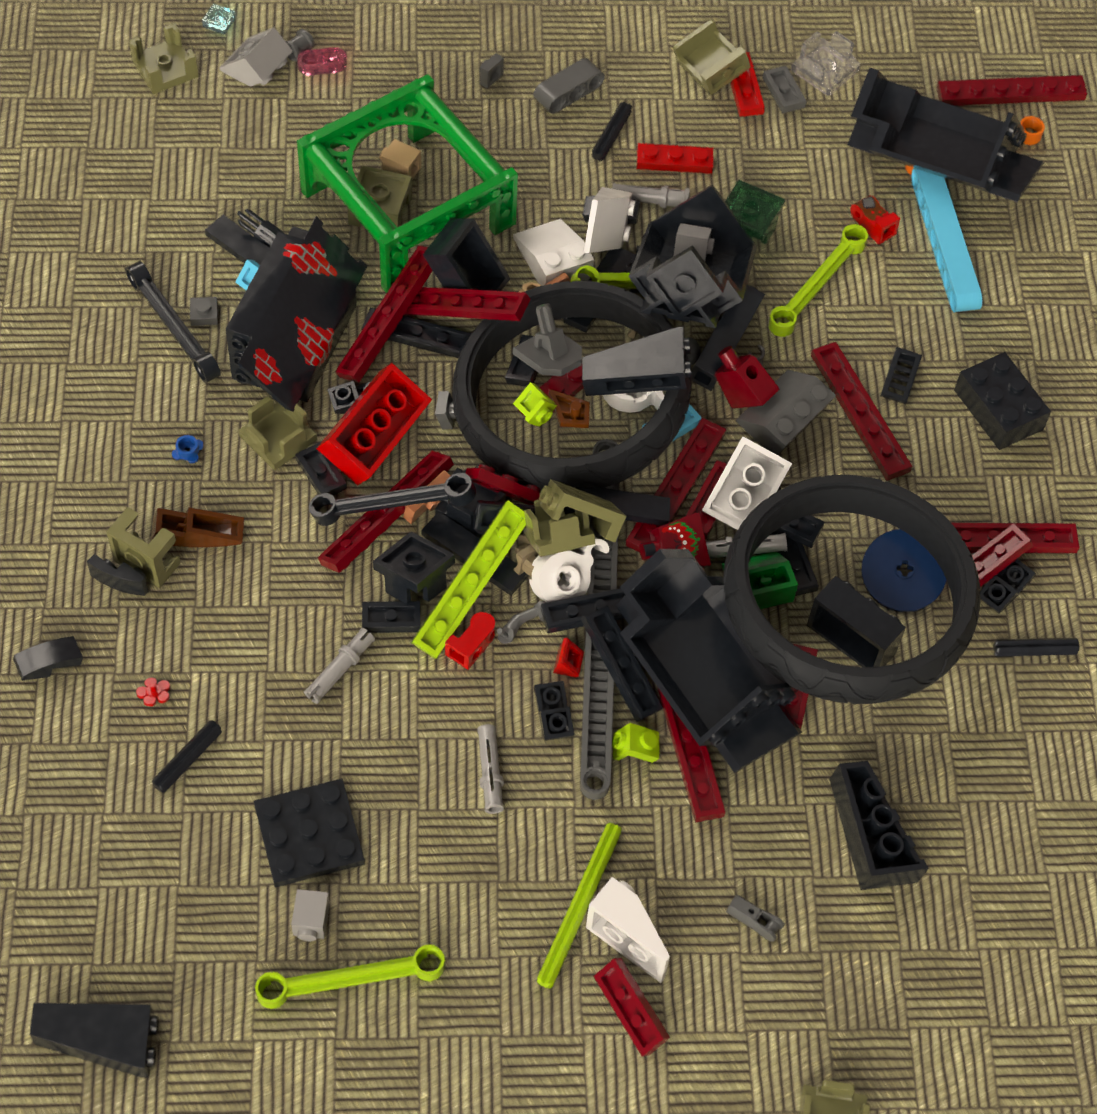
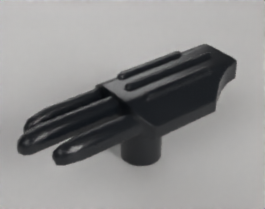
M246 209L245 212L260 222V225L241 211L237 212L238 216L257 230L255 231L240 219H238V223L253 234L254 238L269 248L277 233H284L269 220H263L249 209Z

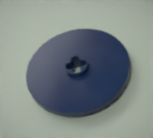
M901 529L891 530L877 537L867 548L862 561V580L870 596L885 608L898 612H914L929 606L939 597L947 580L942 569L928 550ZM902 564L907 565L908 570H912V572H908L906 577L902 576L901 571H897V569L901 568Z

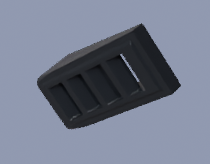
M896 347L880 396L906 404L922 355ZM897 362L910 365L912 369L897 365ZM897 370L909 374V378L896 374L894 371ZM892 378H893V379H896V380L905 382V383H907V385H906V386H903V385H900V384L891 382V380H892ZM889 387L904 391L903 396L888 391Z

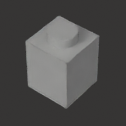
M680 223L676 235L674 256L693 245L705 261L707 254L712 255L715 239L710 238L711 228Z
M297 889L291 924L293 936H298L303 941H315L317 938H325L330 905L328 892Z

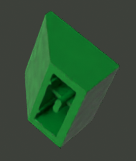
M778 552L753 556L749 562V579L759 608L765 609L794 602L798 583L789 560ZM722 563L723 572H724V567H725L724 564H725V563Z

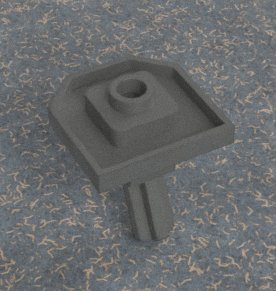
M550 304L537 306L536 314L540 331L534 337L513 347V355L541 375L563 376L581 366L582 346L563 333V328H556Z

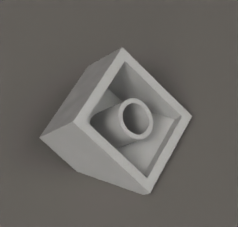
M275 27L248 37L219 69L250 87L257 84L265 85L273 78L272 73L274 70L282 68L288 62L286 58L293 50Z

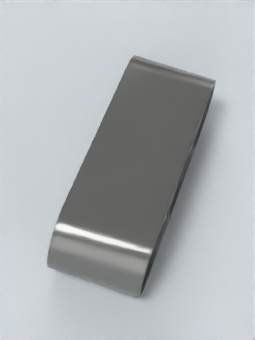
M583 58L541 82L534 90L533 96L548 112L554 114L599 88L604 81L605 74L588 58Z

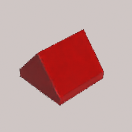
M568 638L563 639L558 649L553 673L576 678L579 677L584 651Z

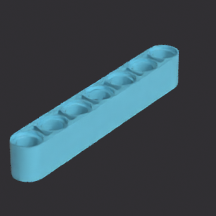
M913 168L911 173L913 189L951 310L953 312L979 310L982 307V293L945 178Z

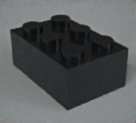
M451 218L423 254L443 288L502 291L511 279L474 218Z
M1006 352L960 371L954 391L998 450L1044 430L1051 411Z
M837 576L815 597L806 625L861 667L885 666L896 654L906 629L897 617L887 614L878 607L874 600L864 597L855 590L852 584L842 581Z

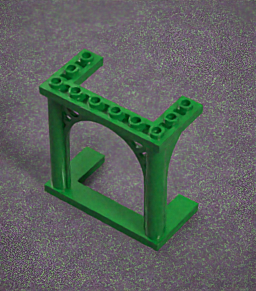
M429 74L419 79H414L411 83L393 90L389 94L371 101L356 111L349 112L346 116L328 123L324 127L306 134L297 140L301 192L306 198H309L330 187L378 242L381 288L386 294L408 262V249L440 233L451 218H468L490 206L489 230L494 235L516 225L518 173L513 167L505 170L434 92V80ZM408 125V138L413 143L434 132L440 134L484 182L397 227L359 183L354 174L352 162L358 146L372 133L389 126ZM341 145H346L349 148L344 152L333 150ZM344 159H345L346 162L343 163V164H341V163H340V160H344Z

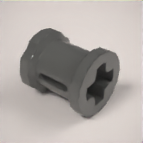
M299 29L294 38L286 41L293 50L288 58L292 61H298L305 50H310L315 46L314 39L308 31Z

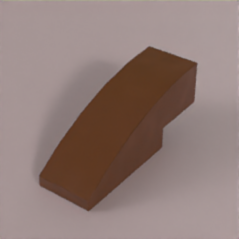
M188 507L186 513L157 508L152 522L151 541L162 528H165L175 534L176 542L173 546L224 547L240 545L243 542L244 517Z

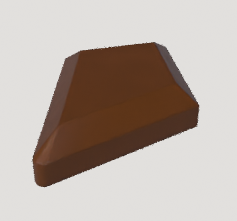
M549 390L550 399L557 405L554 411L560 427L589 428L590 402L558 391Z

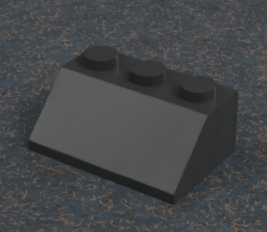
M787 370L775 381L780 390L763 406L748 407L736 419V422L763 448L765 447V449L779 455L826 409L836 396L816 376Z

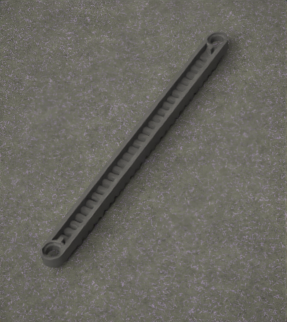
M609 439L600 440L594 445L593 454L610 449L618 444ZM620 483L609 486L607 488L619 490ZM590 523V529L595 537L604 540L608 544L609 552L603 553L594 549V547L592 548L591 555L594 562L590 568L591 582L587 595L617 588L618 537L615 543L606 540ZM585 629L580 790L588 799L598 800L607 795L611 782L614 680ZM591 777H599L604 785L600 789H591L587 785V780Z

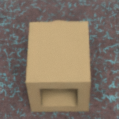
M394 139L389 147H385L381 152L382 170L412 176L413 180L421 169V150Z

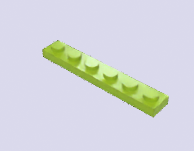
M509 500L505 502L411 641L413 645L433 659L439 656L445 647L447 639L455 632L526 526L523 510Z

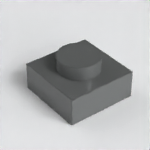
M496 53L489 60L486 59L480 66V85L486 89L503 76L504 58Z
M217 297L190 298L191 326L218 325Z
M438 391L435 416L442 430L453 429L454 418H456L453 398L449 391Z

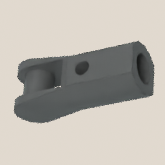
M736 894L726 911L727 914L752 928L763 938L771 942L776 940L775 934L778 929H782L785 925L779 917L757 907ZM760 918L767 922L766 926L758 923Z

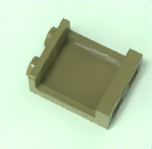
M712 19L673 46L677 62L710 96L750 68L746 51L741 46L736 49L718 31L716 23Z
M550 479L548 486L545 485L540 493V506L552 519L558 521L564 507L573 508L593 516L590 523L604 539L616 542L627 516L612 502Z

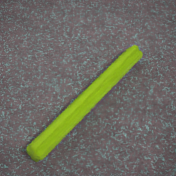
M613 823L606 824L537 977V983L545 988L550 989L555 983L621 835L622 829L620 826Z

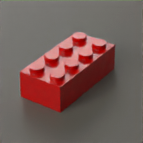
M391 362L378 372L316 449L358 486L371 478L432 399Z

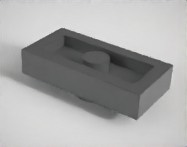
M786 65L763 72V80L782 114L805 108L806 99Z

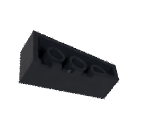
M868 760L840 763L829 780L860 890L918 883L929 868L924 859L921 860L915 851L916 845L911 836H907L899 822L901 818L897 811L892 809L886 800V792Z

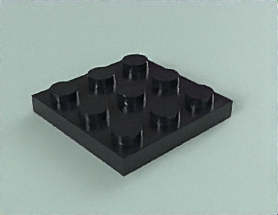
M343 779L254 800L256 815L275 888L365 865Z

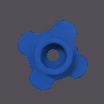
M190 435L181 436L176 441V449L172 451V457L175 460L183 459L191 464L196 463L199 460L198 453L204 447L203 442Z

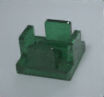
M738 180L725 202L749 236L760 240L763 244H767L776 229L778 216L784 207L786 199Z

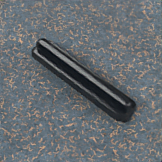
M621 102L592 150L593 159L598 161L605 159L632 112L631 104Z
M1077 638L997 639L993 644L994 655L997 657L1076 655L1079 651V641Z
M213 720L208 721L152 779L153 786L161 793L166 792L222 733L220 725Z

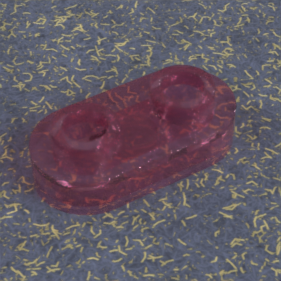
M336 47L305 50L297 57L298 70L304 75L338 73L347 67V55L344 50Z

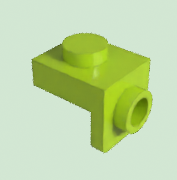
M531 382L513 403L526 416L525 420L529 424L538 427L549 421L553 414L552 411L557 407L536 384Z
M633 723L625 725L613 734V759L620 761L626 756H632L651 763L659 759V732Z

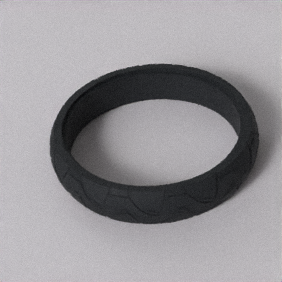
M557 282L525 291L531 300L520 321L483 319L468 338L457 360L453 377L452 396L456 421L464 438L471 445L470 448L487 466L494 468L495 472L499 475L513 476L518 479V484L523 486L526 484L534 485L541 490L545 485L548 486L550 479L573 488H607L645 469L652 463V460H656L678 434L689 407L692 377L686 378L687 389L666 390L664 399L656 413L632 437L610 449L582 457L552 458L519 450L495 435L483 422L476 409L479 382L489 362L514 337L539 325L536 314V307L539 305L550 304L554 320L571 317L599 318L624 325L643 337L674 328L672 323L662 314L653 312L651 314L640 313L644 299L636 294L599 282Z
M827 475L794 483L772 494L749 513L737 530L726 555L723 576L725 603L729 610L730 620L742 643L754 658L778 679L799 691L820 699L839 703L873 704L903 698L911 695L910 693L919 692L935 683L956 664L959 657L967 649L978 623L980 610L978 572L973 557L957 529L940 511L925 499H921L920 496L890 482H883L880 479L857 475ZM828 512H846L870 516L906 532L934 557L942 569L951 591L953 602L952 625L935 645L904 662L879 667H855L832 663L815 657L793 645L765 618L755 600L750 585V559L760 544L771 533L793 520Z

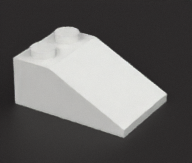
M601 187L592 201L584 247L585 253L620 249L624 241L628 242L631 226H627L628 216H633L636 201L631 200L632 192Z
M561 219L513 234V238L538 284L542 286L564 272L571 280L572 275L581 266L588 265L594 267V258L591 253L584 252L585 242ZM578 274V278L581 281H588L590 279L586 274Z
M742 437L702 511L738 530L742 522L755 507L777 492L792 463Z
M611 877L589 904L586 928L661 983L665 979L670 956L634 889L624 881L618 882Z

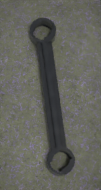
M138 261L126 267L125 272L131 285L137 292L140 291L192 360L201 380L207 383L221 376L220 368L212 354L204 351L153 283L144 263Z
M455 473L444 484L337 500L329 493H321L310 501L309 511L319 525L328 526L335 523L340 515L449 499L456 506H464L473 501L476 496V488L469 475ZM460 485H468L467 489L462 493L458 494V492L454 491ZM332 505L328 512L324 514L318 512L322 507Z

